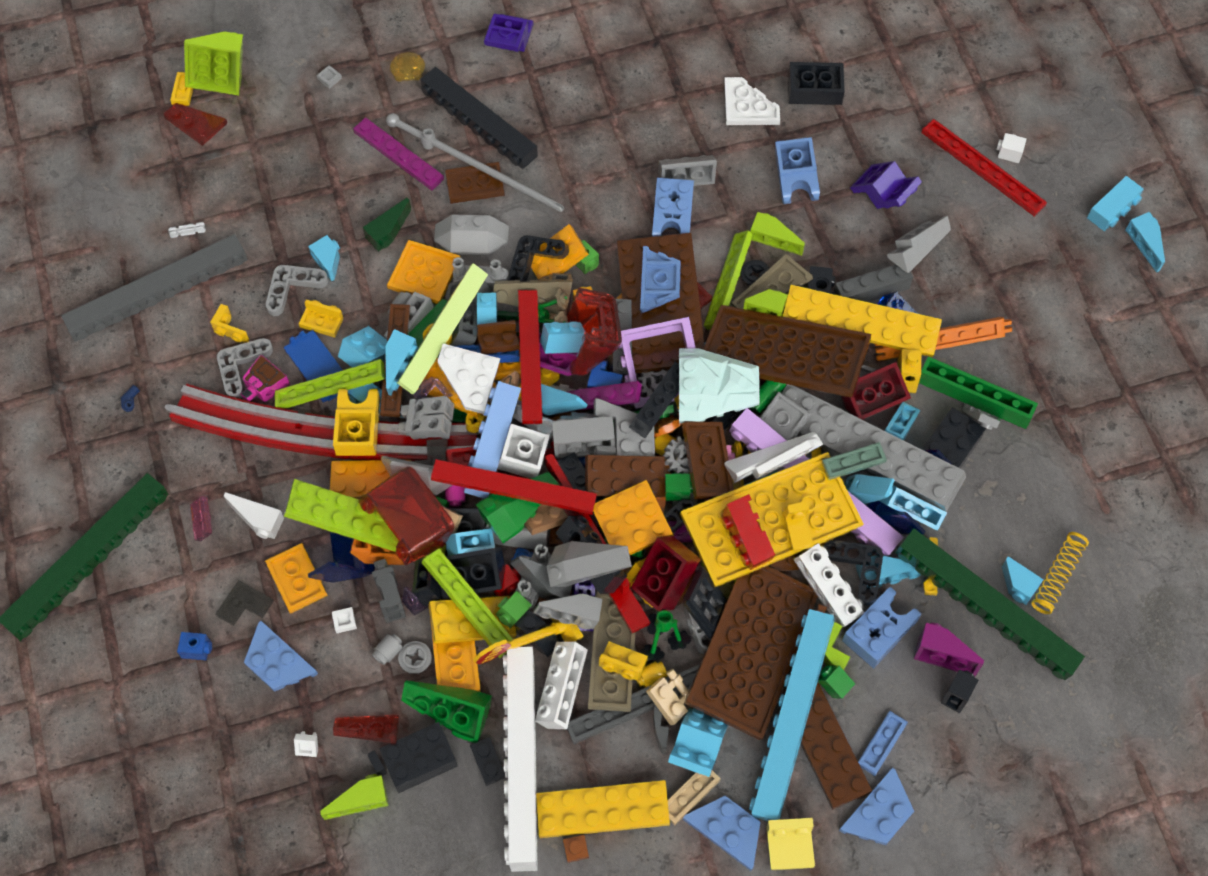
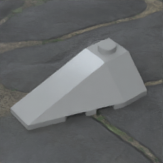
M571 541L555 546L547 564L550 587H567L632 567L628 546Z

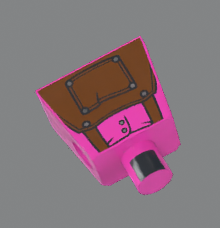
M260 355L243 376L247 389L241 393V396L246 401H251L257 396L263 402H266L275 396L276 390L289 387L290 383L283 372L264 356Z

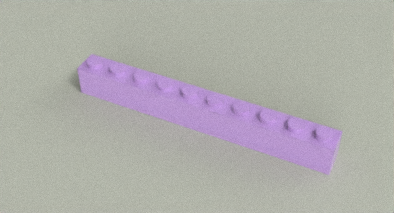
M748 408L737 418L729 430L732 437L747 445L746 447L751 453L787 441ZM804 455L777 469V471L780 472L809 460V458ZM848 491L864 523L862 527L850 532L856 536V539L861 544L879 547L883 552V556L888 557L904 537Z

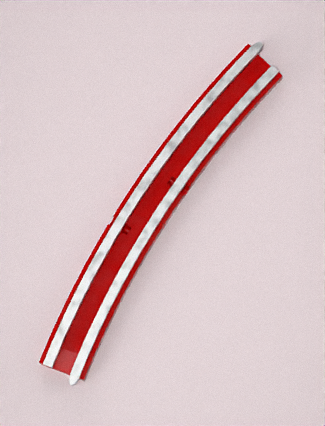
M190 384L183 385L180 391L182 397L177 406L165 405L166 411L170 413L169 417L172 422L194 429L270 448L361 461L381 460L382 456L401 460H411V462L420 464H435L436 459L447 461L446 450L472 447L475 445L477 434H482L467 431L466 423H452L450 439L428 437L413 440L409 435H402L398 432V424L400 422L378 421L376 456H336L333 447L335 417L311 413L299 414L298 411L254 403Z

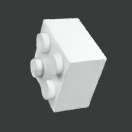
M511 424L497 469L530 479L538 476L550 435Z

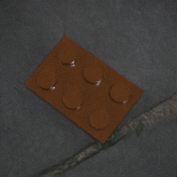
M499 162L485 164L501 173ZM473 166L445 170L450 204L505 196L502 181Z

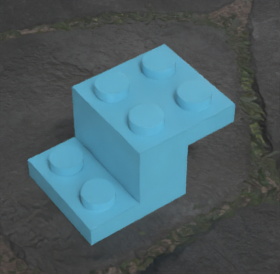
M689 708L681 723L675 746L668 762L709 777L728 725L695 708Z

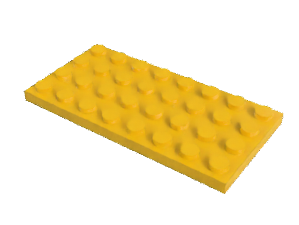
M828 452L680 512L714 587L804 551H793L783 514L787 505L808 502L809 511L806 514L813 546L864 525L841 477L828 480L822 464L823 459L830 457ZM750 494L752 499L749 501L752 512L758 513L759 519H757V522L762 531L765 530L775 553L773 560L752 570L742 563L739 548L734 547L729 529L726 530L721 522L726 505Z

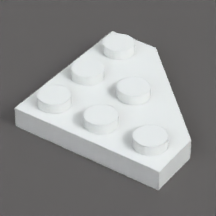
M742 77L724 78L726 125H780V108L778 104L769 101L765 94L757 88H752L747 84L748 81Z
M443 344L438 358L440 369L444 372L452 389L458 395L464 409L484 414L500 358Z

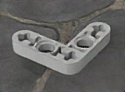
M289 265L277 266L273 273L266 300L268 313L271 316H279L283 313L290 285L323 288L329 282L327 273L322 269ZM283 272H286V274L283 275L282 282L280 275H282ZM298 274H306L303 280L296 278ZM278 287L284 288V291L280 294L274 293V290ZM276 299L278 306H276L275 309H272V307L275 306Z
M262 338L222 349L218 352L217 361L227 396L238 399L242 398L241 393L244 391L238 365L256 361L260 355L265 358L269 357L273 353V346L268 339ZM265 345L266 350L262 351V346ZM243 350L250 351V354L248 356H240V353ZM225 356H228L230 365H226ZM229 371L236 372L235 376L232 378L225 377L226 373ZM231 384H235L237 393L233 394Z

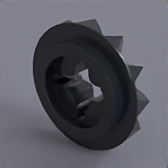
M760 260L746 262L741 269L742 281H745L747 286L752 285L770 269L769 266ZM752 272L759 273V276H752Z

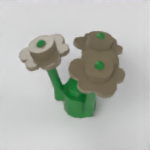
M560 288L555 293L557 299L544 304H538L539 324L552 322L570 323L569 317L566 316V311H559L554 316V319H549V312L544 309L557 303L559 307L566 310V307H568V297L566 293H562Z

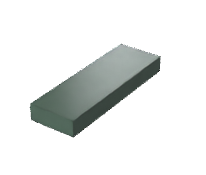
M880 442L823 459L822 464L828 480L886 463L887 459Z

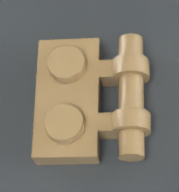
M672 668L666 672L670 678L668 682L664 677L659 678L646 693L668 723L675 725L688 712L684 702L690 689H687L682 682L683 678L681 675L677 674ZM675 686H676V688L678 689V691L681 693V695H680L679 697H678V696L676 695V693L673 691V688H674Z

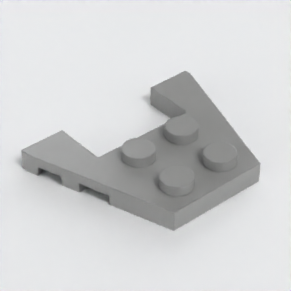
M595 398L594 418L599 415L612 416L614 419L615 455L655 456L654 427L647 437L643 438L629 428L637 413Z

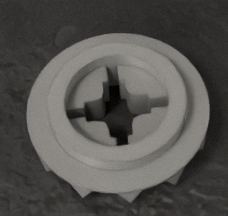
M418 641L404 645L398 656L401 668L409 674H420V672L427 670L432 659L429 647ZM418 651V656L422 660H417L413 665L412 659L409 657H414Z

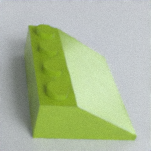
M224 31L186 39L184 41L185 87L239 96L242 80L243 34Z

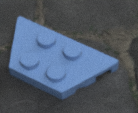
M643 246L641 313L680 298L681 261L673 257L670 258L661 252L655 253L649 250L647 246Z
M262 621L258 623L244 664L273 691L280 690L286 685L298 683L303 678L314 677L318 674L312 666Z
M894 768L887 773L839 830L841 833H849L859 836L861 839H870L875 841V843L887 845L913 814V807Z
M726 796L683 817L685 822L752 871L760 828L759 820Z

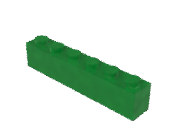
M929 356L921 370L919 384L1024 429H1027L1038 403Z

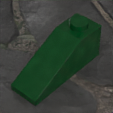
M405 198L363 227L365 238L378 252L383 248H387L396 238L411 211L410 200Z

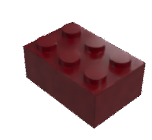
M896 362L859 377L852 398L841 395L848 413L862 420L911 399Z
M672 535L657 537L631 589L658 612L674 610L701 558Z

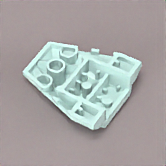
M679 348V423L704 422L707 418L713 416L721 417L729 411L734 410L737 412L759 405V366L699 348Z

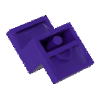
M493 14L484 39V45L524 52L533 28V20Z
M890 161L872 164L850 188L853 193L866 192L877 209H887L904 205L907 201L906 199L917 191V187L922 181L918 176L906 178L897 163Z

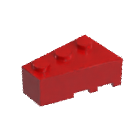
M750 494L726 505L721 522L726 530L729 529L734 547L739 548L742 563L752 570L773 560L775 553L765 530L762 531L757 522V519H759L758 513L752 512L749 501L752 499Z

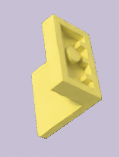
M813 818L768 821L766 828L771 870L814 868L815 861L811 834L814 827Z

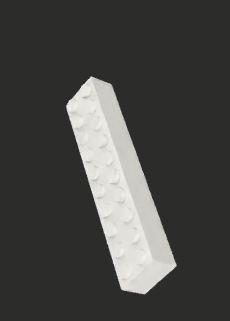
M518 647L507 650V655H503V667L505 674H507L503 675V687L505 688V694H507V696H503L505 715H508V717H504L505 736H508V738H504L505 757H508V759H504L505 778H508V781H504L505 798L508 799V802L504 803V816H506V821H508V825H504V836L506 843H509V847L504 849L506 865H510L511 872L538 871L533 647Z

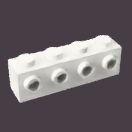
M818 543L793 560L822 604L827 607L828 613L834 615V622L845 627L864 614L862 610L863 605L851 593L850 585L843 581L839 575L838 567L829 560L827 550Z
M556 642L535 718V722L547 729L568 728L588 651L577 642Z

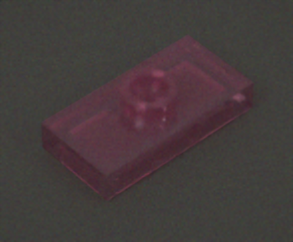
M205 496L199 497L190 504L195 541H202L212 534L208 498Z

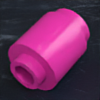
M452 485L445 490V500H448L450 507H460L462 503L466 502L464 487Z

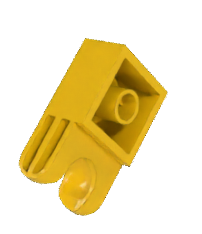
M347 389L338 390L333 438L336 456H376L380 406L378 389H370L366 400L359 404L350 402Z

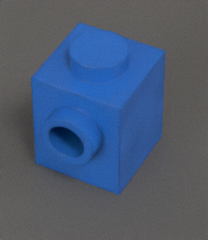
M181 632L177 649L181 658L207 660V655L212 650V642L208 636L200 633Z

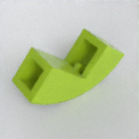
M834 622L823 662L826 666L839 665L845 670L850 656L833 648L843 627Z

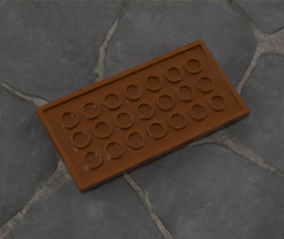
M683 233L618 240L622 299L631 300L632 329L689 317L695 348L703 349L705 345L692 234ZM643 246H647L649 250L655 253L661 252L670 258L673 257L681 261L680 298L641 313ZM677 331L633 340L632 360L635 374L651 371L658 372L661 370L667 371L675 361L679 364V348H685L682 332Z
M721 305L703 350L759 366V379L852 398L871 341V334Z
M769 566L735 579L684 703L758 740H762L790 670L792 655L796 654L798 649L795 645L798 634L802 635L804 627H801L803 616L808 615L809 609L813 610L818 597L812 587Z

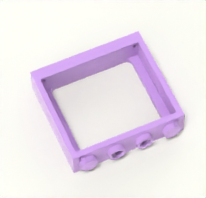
M689 317L619 331V337H616L618 349L622 348L623 356H620L622 368L626 367L627 375H624L625 383L637 381L629 345L631 341L680 331L683 334L685 348H695ZM640 396V401L638 403H631L630 406H634L635 410L641 409L650 397L643 398Z

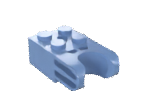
M812 137L775 142V157L782 203L790 204L791 194L796 189L806 190L811 201L819 200L820 189Z
M657 178L652 237L661 236L667 228H675L680 234L690 233L694 180Z
M891 587L845 632L842 640L873 669L917 623L922 614L917 609H912L905 615L894 613L890 604L894 600L896 591Z

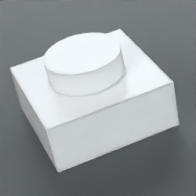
M352 607L332 612L336 633L357 629Z

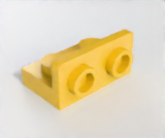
M609 641L604 653L599 657V666L607 672L621 674L625 679L638 681L648 656Z

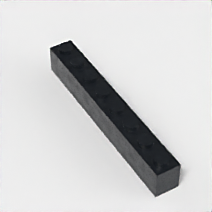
M434 67L420 79L421 90L426 96L433 98L437 105H442L450 115H454L463 125L471 128L475 135H480L488 145L494 146L502 156L505 155L515 166L518 165L521 169H524L538 157L537 145L437 67Z

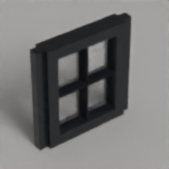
M700 567L696 571L684 596L683 605L708 638H712L727 598L718 586L714 587L706 569Z

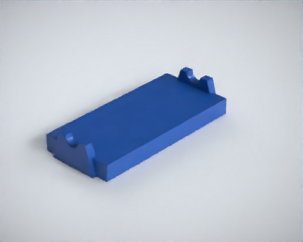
M313 330L308 333L304 331L299 332L298 336L291 337L289 344L283 347L306 381L343 371ZM338 393L320 398L322 403L327 400L331 401L338 396Z

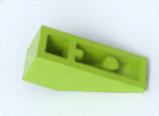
M757 212L750 230L753 234L752 241L803 255L804 241L776 217L767 213Z
M372 774L358 781L320 811L323 819L327 820L389 806L382 775Z

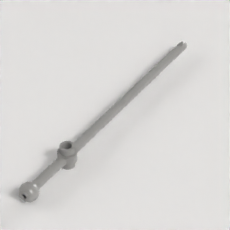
M394 113L386 117V123L389 127H399L420 138L425 149H432L435 146L559 212L564 210L562 204L435 139L432 129L427 128L422 132L401 121L399 116Z

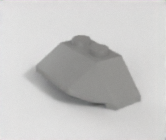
M451 215L435 224L434 242L447 252L453 254L489 255L503 245L508 244L509 226L490 215Z
M387 456L381 457L391 479L399 486L401 491L408 492L413 490L417 491L420 495L429 496V494L438 495L452 486L431 480L434 466Z

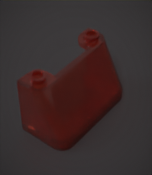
M578 287L567 318L568 323L581 322L585 330L576 359L570 364L571 374L581 376L588 374L614 353L621 345L622 335L616 299L608 293Z
M410 466L401 469L362 495L359 500L362 510L368 514L377 511L399 540L396 546V555L405 566L442 548L454 531L452 518L418 473Z

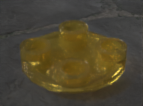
M411 52L397 55L390 65L391 73L396 81L420 80L425 68L424 60L420 55Z

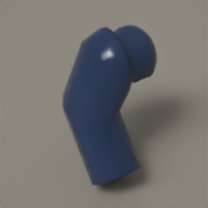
M132 385L121 396V407L126 412H131L134 409V397L140 392L135 385Z

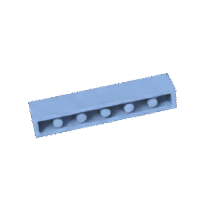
M498 381L496 388L492 387L489 399H492V403L486 406L484 416H487L486 422H481L479 433H482L481 439L476 438L473 449L477 450L475 456L471 455L468 466L493 472L497 471L521 388ZM465 488L464 493L483 499L487 498L490 494Z

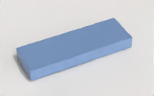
M889 711L859 759L860 767L876 776L908 722Z

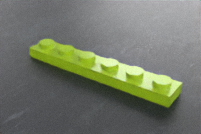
M749 230L734 235L704 323V327L707 330H711L720 306H730V301L753 236Z
M379 359L276 390L275 407L286 409L337 394L339 389L350 390L384 380V362Z
M437 549L422 560L421 563L489 646L505 639L508 641L513 640L440 549ZM507 651L499 655V659L506 655Z

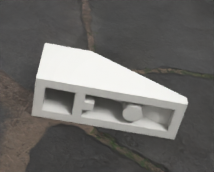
M225 492L224 497L228 505L252 528L257 536L264 539L268 537L275 539L284 520L281 510Z

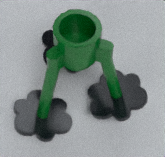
M662 610L657 612V614L651 613L648 617L650 625L647 626V632L651 635L655 634L652 645H645L641 649V654L648 656L647 661L658 662L664 658L665 653L660 651V647L657 646L659 635L669 631L672 627L674 632L668 638V643L672 650L685 649L687 647L686 644H689L692 639L687 635L686 631L679 632L677 627L678 621L673 619L671 612Z

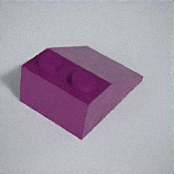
M925 624L918 639L914 659L958 672L959 669L969 671L976 676L983 666L984 660L940 624Z

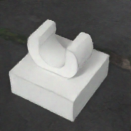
M302 731L301 734L295 735V755L317 757L318 740L316 732H313V735H306L305 731Z

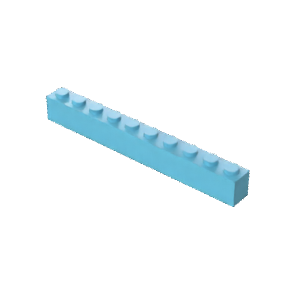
M809 609L808 615L803 616L801 627H804L802 635L798 634L795 645L798 647L797 654L792 655L790 666L793 668L791 675L787 674L784 686L787 687L785 695L781 694L778 705L781 707L780 714H776L773 721L775 732L774 735L769 736L767 748H770L768 756L764 755L761 768L764 771L762 777L758 776L755 789L758 790L756 798L752 797L749 810L752 811V816L764 821L780 820L832 632L834 615Z

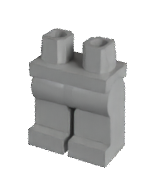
M447 396L418 400L410 399L409 404L401 406V415L407 418V421L398 424V432L402 435H409L413 440L428 437L450 439L451 421L455 404Z

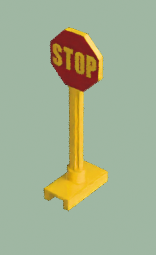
M552 619L554 623L551 626L518 637L512 641L505 639L494 643L479 652L473 660L480 665L493 660L509 649H516L553 634H560L564 642H576L584 636L577 625L571 623L564 624L559 620Z

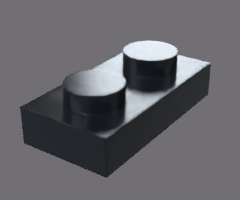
M490 737L470 745L486 786L505 779V773Z

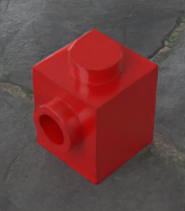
M508 564L505 565L502 589L493 590L497 597L511 596L515 593L521 578L515 568L511 570Z

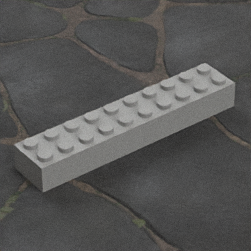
M787 384L782 394L811 414L797 436L800 437L816 432L823 443L820 447L834 455L880 442L887 459L886 463L863 470L877 477L892 478L895 480L894 486L947 512L966 479L964 470L793 385Z

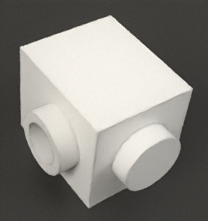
M1005 133L1003 140L999 139L996 150H999L998 158L1019 163L1027 138Z

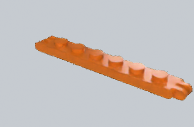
M997 317L940 328L935 350L1005 337V333L1012 332V327H1005L1011 325L1012 320H1004V317ZM886 346L875 348L876 353H883L876 355V360L878 361L897 358L901 352L899 349Z

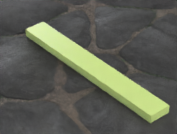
M474 263L466 271L397 384L411 394L417 391L441 352L442 345L446 344L488 276L486 272Z

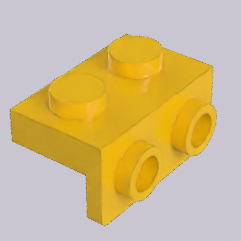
M306 300L304 303L306 309L299 322L300 328L313 330L314 332L335 338L343 321L342 311L333 305L327 306L316 300Z

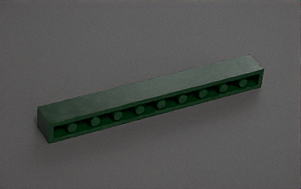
M148 473L145 474L0 616V624L19 641L28 637L38 623L43 622L48 614L55 607H58L63 602V599L70 592H73L84 578L92 574L93 569L99 563L107 559L108 554L114 548L122 544L123 539L133 533L144 519H147L158 505H161L166 500L169 494L165 487Z
M913 529L895 553L898 554V557L903 562L910 563L919 574L927 576L936 587L947 591L952 599L960 601L969 612L977 614L983 619L985 624L1000 631V634L1005 639L1012 640L1021 651L1029 653L1038 664L1049 668L1057 678L1063 680L1070 678L1085 658L1084 655L916 529Z

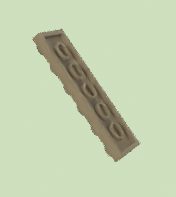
M597 591L596 597L603 600L599 622L594 627L588 709L631 712L633 680L625 679L616 672L603 670L599 666V657L604 653L609 641L634 651L635 633L632 634L609 595L600 594Z

